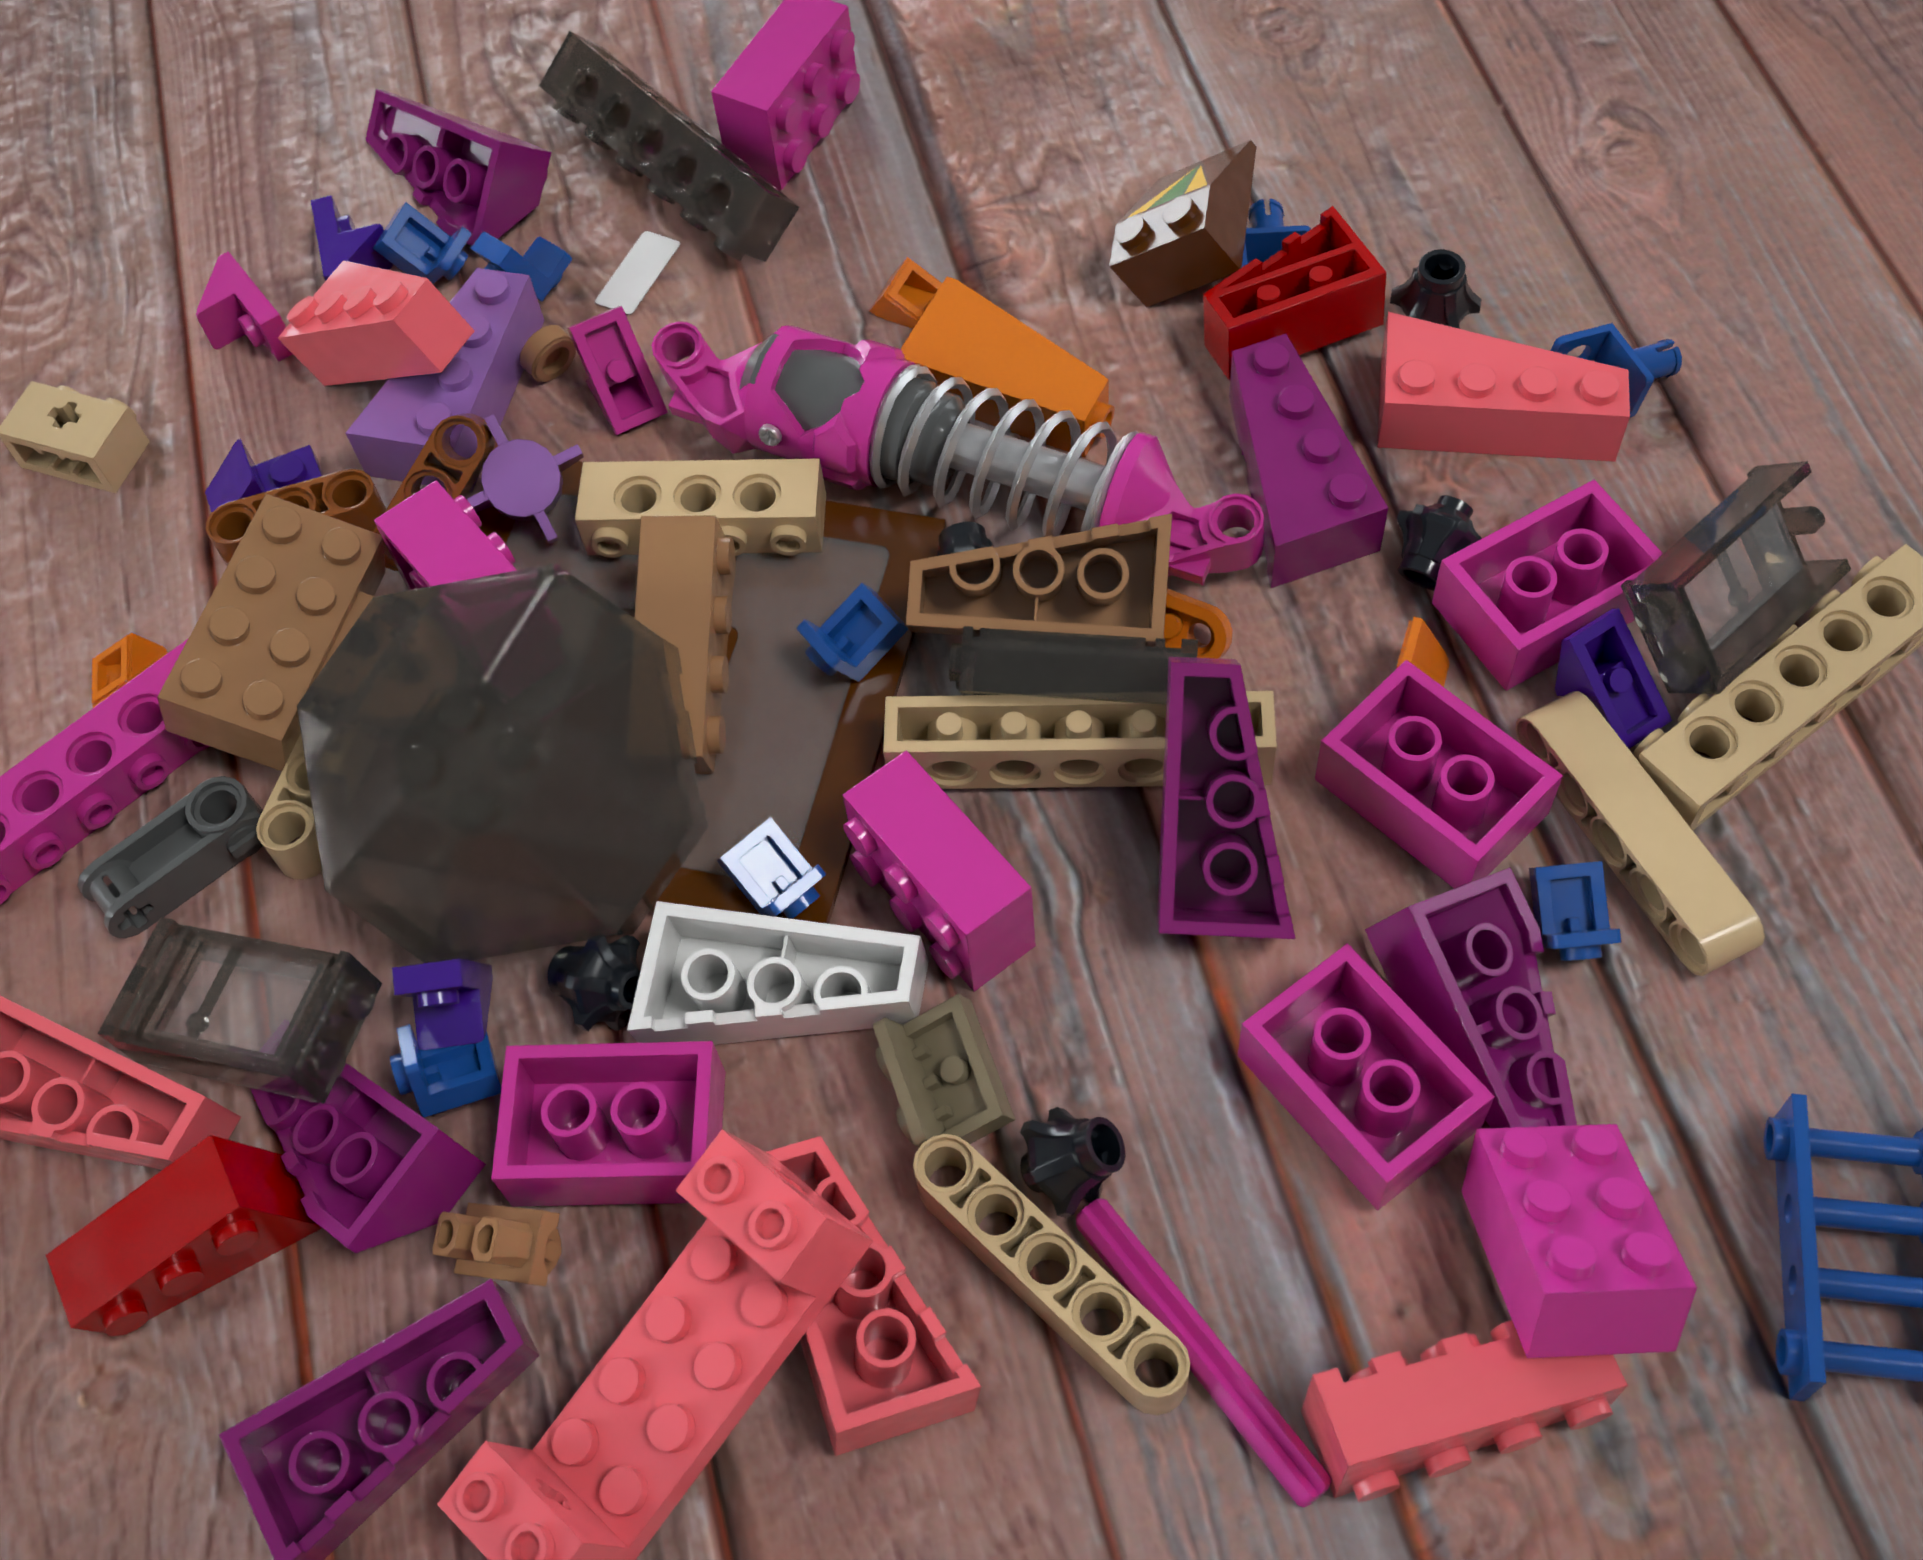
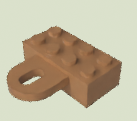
M265 494L157 698L166 731L282 771L314 706L373 727L389 730L413 728L435 718L450 703L457 688V650L447 631L432 618L374 596L385 574L384 540L380 534ZM390 654L423 666L429 671L430 677L420 685L409 686L370 672L365 667V663L374 655Z

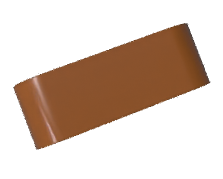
M472 413L453 415L443 419L434 428L385 512L420 491L422 480L426 476L439 478L453 499L459 495H463L466 498L481 473L483 464L495 446V439L485 419ZM460 424L469 427L477 437L478 446L476 452L469 458L458 455L450 444L451 432ZM376 526L373 532L380 534ZM384 542L385 568L399 571Z
M348 469L225 503L210 514L206 521V531L225 564L228 565L265 494L372 532L376 527L374 519L384 514L386 508L370 475L362 470Z

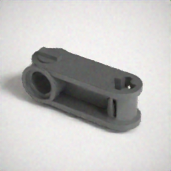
M226 776L210 778L200 783L188 795L94 860L81 873L77 886L85 899L96 902L105 914V927L112 936L129 938L138 935L245 858L255 854L263 846L256 832L257 823L263 809L247 789L235 778ZM105 876H108L112 881L108 886L103 881ZM132 906H135L137 909V914L135 915L129 910Z

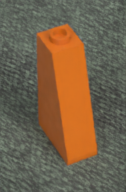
M948 276L945 278L901 347L905 359L914 362L915 365L926 366L934 375L938 386L951 377H962L969 386L973 398L987 388H998L1005 397L1009 410L1024 399H1034L1044 415L1045 422L1059 411L1070 410L1080 426L1081 434L1097 422L1107 421L1111 427L1115 408L1109 404L1108 378L957 279ZM949 389L947 391L960 395L963 400V395L959 389ZM995 400L984 401L975 411V420L996 427L1000 422L998 404ZM1031 411L1021 412L1010 425V432L1033 439L1035 436V423ZM1060 422L1055 426L1047 437L1046 444L1069 452L1071 450V434L1068 423ZM1098 433L1091 439L1082 452L1081 457H1086L1096 438H1105L1104 433Z

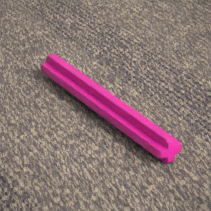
M1098 1198L1085 1206L1076 1216V1226L1080 1233L1123 1287L1179 1338L1188 1351L1190 1371L1295 1503L1303 1508L1314 1503L1329 1489L1332 1483L1327 1471L1106 1199Z

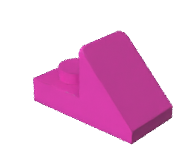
M229 251L220 255L196 311L197 319L212 347L216 350L221 349L240 337L247 335L256 348L265 344L278 362L292 355L293 353L278 339L279 335L286 328L280 314Z
M617 306L567 328L589 377L586 383L615 435L668 413L622 306Z

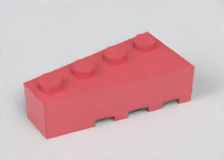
M343 260L313 297H305L290 310L287 315L290 324L279 335L278 339L324 386L442 373L475 330L428 278Z
M1388 312L1380 360L1377 448L1616 461L1630 418L1629 373L1627 369Z
M0 996V1139L163 1170L209 1135L229 1139L241 1119V1116L211 1099Z
M818 1136L767 1151L768 1154L775 1157L873 1240L868 1250L800 1339L834 1455L838 1456L975 1411L981 1385L967 1363L963 1365L947 1340L946 1331L931 1307H926L905 1274V1266L893 1247L886 1244L869 1218V1210L823 1138Z
M1510 1320L1503 1322L1490 1331L1492 1342L1480 1345L1477 1335L1468 1334L1467 1332L1441 1339L1436 1345L1425 1350L1420 1355L1421 1361L1408 1365L1406 1358L1402 1357L1401 1352L1396 1351L1372 1358L1368 1362L1369 1367L1352 1375L1347 1382H1343L1338 1368L1313 1374L1301 1413L1320 1463L1331 1477L1330 1489L1334 1498L1354 1492L1358 1502H1365L1400 1488L1401 1485L1398 1477L1426 1468L1429 1478H1435L1462 1469L1472 1462L1469 1452L1493 1444L1497 1445L1500 1454L1523 1449L1543 1438L1539 1430L1540 1428L1563 1420L1567 1421L1570 1430H1577L1598 1423L1613 1414L1610 1405L1613 1404L1628 1385L1613 1354L1527 1358L1513 1321Z

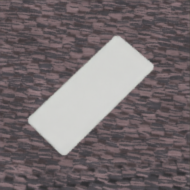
M644 231L598 295L595 303L610 309L622 306L625 314H632L678 249L680 242Z

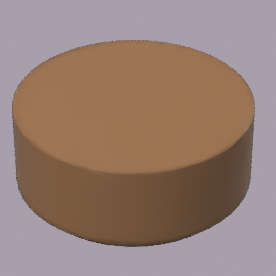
M548 325L536 331L526 341L521 350L519 360L521 366L536 381H550L568 369L575 357L576 348L570 335L560 326Z

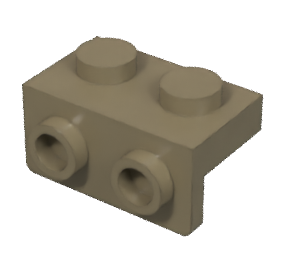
M957 994L903 1025L886 1017L873 1024V1029L879 1043V1047L876 1049V1059L883 1074L893 1084L900 1104L896 1111L897 1120L902 1132L911 1143L920 1147L922 1143L933 1136L949 1134L958 1136L972 1144L1015 1120L970 999Z

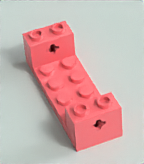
M722 1129L675 1190L704 1215L707 1220L533 1450L485 1441L437 1505L488 1560H636L868 1250L873 1240L775 1157Z

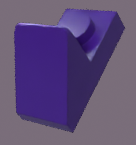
M332 195L311 200L325 281L343 260L386 270L391 269L394 264L373 249L384 231L382 225L373 224L355 229L350 215L340 216Z
M238 439L221 464L205 494L211 512H213L225 503L323 476V473L310 445L255 465L241 439Z
M1619 608L1609 610L1562 640L1555 684L1556 695L1564 696L1573 691H1579L1586 695L1628 749L1644 740L1654 730L1661 729L1673 721Z
M459 958L392 968L394 995L413 998L417 1043L420 1049L431 1050L479 1043L484 1040L487 1032L493 981L492 965Z

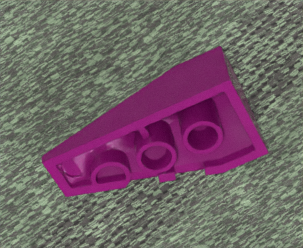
M376 88L365 140L394 174L404 176L414 188L412 193L419 204L429 206L438 216L436 223L445 233L452 236L463 226L472 233L466 242L473 246L483 231L498 239L539 205L543 187L547 180L552 152L513 136Z
M1511 867L1410 905L1365 929L1392 990L1495 1096L1485 1118L1491 1128L1577 1125L1565 1060L1554 1053L1548 1021V1017L1556 1014L1552 992L1543 991L1536 958V955L1544 952L1540 928Z
M287 1020L243 1073L266 1125L275 1130L285 1153L281 1155L287 1171L297 1178L305 1195L301 1202L308 1217L354 1253L438 1224L440 1214L442 1212H450L486 1165L436 1126Z

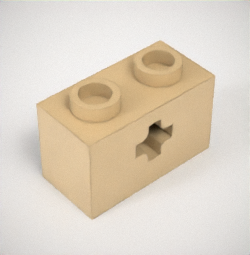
M34 381L30 382L0 425V439L20 467L117 493L150 443L136 420V414L123 402L113 398L102 400L80 394L67 386H58L56 388Z

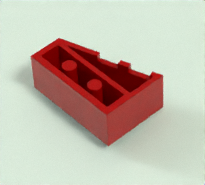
M1332 206L1320 214V224L1302 236L1293 232L1282 240V249L1264 262L1255 258L1203 294L1204 346L1230 381L1232 351L1287 334L1297 353L1301 355L1382 326L1384 324L1387 272L1335 207Z
M209 1135L46 1254L70 1327L72 1329L106 1333L108 1336H121L131 1333L142 1327L151 1318L322 1229L321 1226L308 1217L301 1202L305 1195L297 1178L287 1171L281 1158L282 1154Z

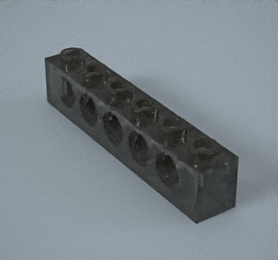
M569 31L539 84V87L556 100L552 106L553 109L576 124H580V122L585 124L587 127L583 134L597 145L607 150L612 148L616 150L618 155L615 161L639 177H643V175L648 177L651 181L647 188L668 203H679L683 207L680 216L688 223L704 232H708L710 229L717 235L713 243L724 253L740 261L744 255H748L766 262L798 211L799 206L605 48Z

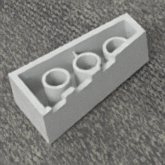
M656 901L627 1031L638 1043L713 1041L714 1045L872 1029L873 1024L884 1017L903 1025L919 1016L929 959L921 936Z

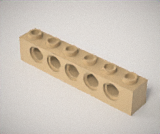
M1905 544L1886 560L1879 556L1872 558L1856 574L1852 580V586L1843 594L1836 589L1829 592L1813 608L1809 615L1810 620L1800 628L1793 623L1787 625L1770 642L1766 649L1767 654L1757 662L1750 658L1744 659L1725 678L1722 684L1724 688L1712 697L1706 693L1700 694L1682 711L1678 717L1679 723L1667 733L1660 728L1654 730L1638 745L1633 755L1693 831L1923 645V557ZM1742 716L1748 717L1755 722L1748 721L1744 719ZM1695 751L1703 752L1709 755L1712 759L1702 757L1698 755Z
M1246 691L1264 785H1272L1277 749L1273 691ZM1167 692L889 696L885 699L883 748L885 764L907 750L941 789L1163 786Z

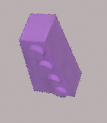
M477 268L449 303L475 330L442 373L388 379L347 430L346 435L365 473L371 477L403 482L434 428L443 419L450 416L472 413L484 419L494 414L501 425L524 370L519 360L521 350L526 341L542 328L545 321L529 275ZM462 424L457 425L452 430L450 444L453 450L465 458L471 457L476 452L478 446L474 431ZM426 476L421 485H429L437 480L443 488H446L444 483L434 476ZM476 479L475 483L473 484V486H472V488L470 489L469 492L472 493V491H473V489H474V486H475V484H476V482H477V479Z

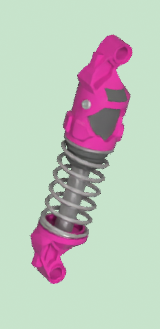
M678 321L667 324L654 336L652 342L653 355L668 385L674 392L668 405L672 415L703 424L711 436L733 454L758 449L785 459L820 458L823 479L825 481L856 491L864 489L867 485L882 489L890 487L897 482L905 497L915 492L921 484L934 486L933 496L939 508L953 501L960 489L965 474H972L974 479L970 491L969 507L974 519L983 516L989 511L1000 485L1003 484L1011 487L1005 516L1011 531L1023 525L1036 495L1048 499L1042 525L1044 537L1060 535L1072 506L1086 511L1081 532L1100 526L1117 523L1121 525L1148 520L1150 517L1172 514L1168 577L1173 575L1201 585L1204 584L1207 574L1247 569L1257 563L1263 553L1264 515L1257 501L1247 495L1234 493L1223 496L1216 502L1200 508L1192 507L1178 488L1156 436L1133 431L1123 436L1117 444L1116 436L1107 421L1097 422L1081 434L1080 426L1070 410L1059 411L1045 422L1044 415L1034 399H1024L1009 410L1005 397L998 388H987L973 398L969 386L962 377H951L938 386L934 375L926 366L915 365L914 362L907 361L904 353L899 348L869 339L861 340L855 345L793 325L782 326L763 342L725 360H720L703 339L699 330L688 322ZM689 357L686 360L679 362L681 359ZM949 389H959L963 395V400L960 395L947 391ZM986 400H995L998 404L1000 422L993 431L975 425V411ZM1023 411H1031L1034 417L1035 436L1031 442L1010 436V425ZM1060 422H1067L1070 428L1071 450L1068 454L1046 447L1047 437ZM1098 433H1104L1106 437V466L1081 458L1084 449ZM952 476L950 484L944 493L946 479ZM985 479L990 480L985 495L981 501V495ZM1022 491H1025V494H1024V496H1023L1022 502H1021L1020 507H1019V509H1018L1019 502H1020V498H1021V495H1022ZM1233 527H1241L1250 532L1239 538H1232L1223 534L1224 531Z

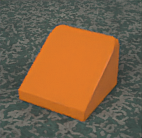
M907 257L892 274L869 312L879 318L913 329L942 282Z
M1413 617V620H1409L1396 669L1405 660H1408L1444 687L1450 666L1449 658L1422 618Z
M130 633L92 659V708L168 653L167 649L141 636Z

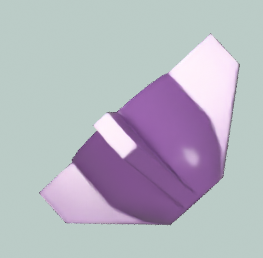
M494 414L484 418L498 447L490 452L483 464L481 482L484 490L467 498V501L476 512L494 506L498 512L513 520L531 521L537 519L548 542L552 544L558 541L559 538L547 513L554 509L562 495L563 478L561 473L584 457L578 444L552 456L547 448L534 441L523 439L508 441Z

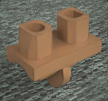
M468 1203L466 1215L442 1212L440 1214L432 1248L433 1255L456 1258L454 1269L456 1274L546 1287L548 1274L557 1265L562 1251L561 1238L557 1229L560 1214L535 1209Z

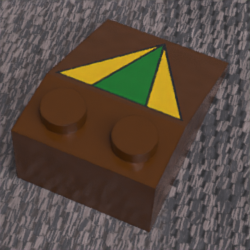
M1252 140L1158 179L1116 224L1109 267L1146 307L1232 275L1242 268L1257 148Z

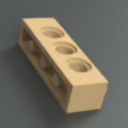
M820 458L583 462L575 522L587 555H601L609 558L621 557L623 555H639L641 516L716 515L725 537L733 538L735 556L742 553H779L792 556L800 553L822 552L826 490Z

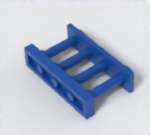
M1791 1094L1775 1117L1768 1118L1764 1131L1765 1156L1767 1160L1775 1161L1785 1319V1329H1780L1777 1336L1776 1364L1781 1375H1788L1789 1400L1805 1402L1826 1384L1825 1372L1923 1382V1351L1823 1341L1820 1299L1828 1298L1923 1308V1278L1818 1267L1816 1226L1919 1236L1920 1242L1923 1244V1201L1919 1207L1814 1197L1811 1157L1910 1166L1915 1174L1922 1175L1923 1181V1128L1917 1131L1913 1138L1809 1128L1807 1095Z

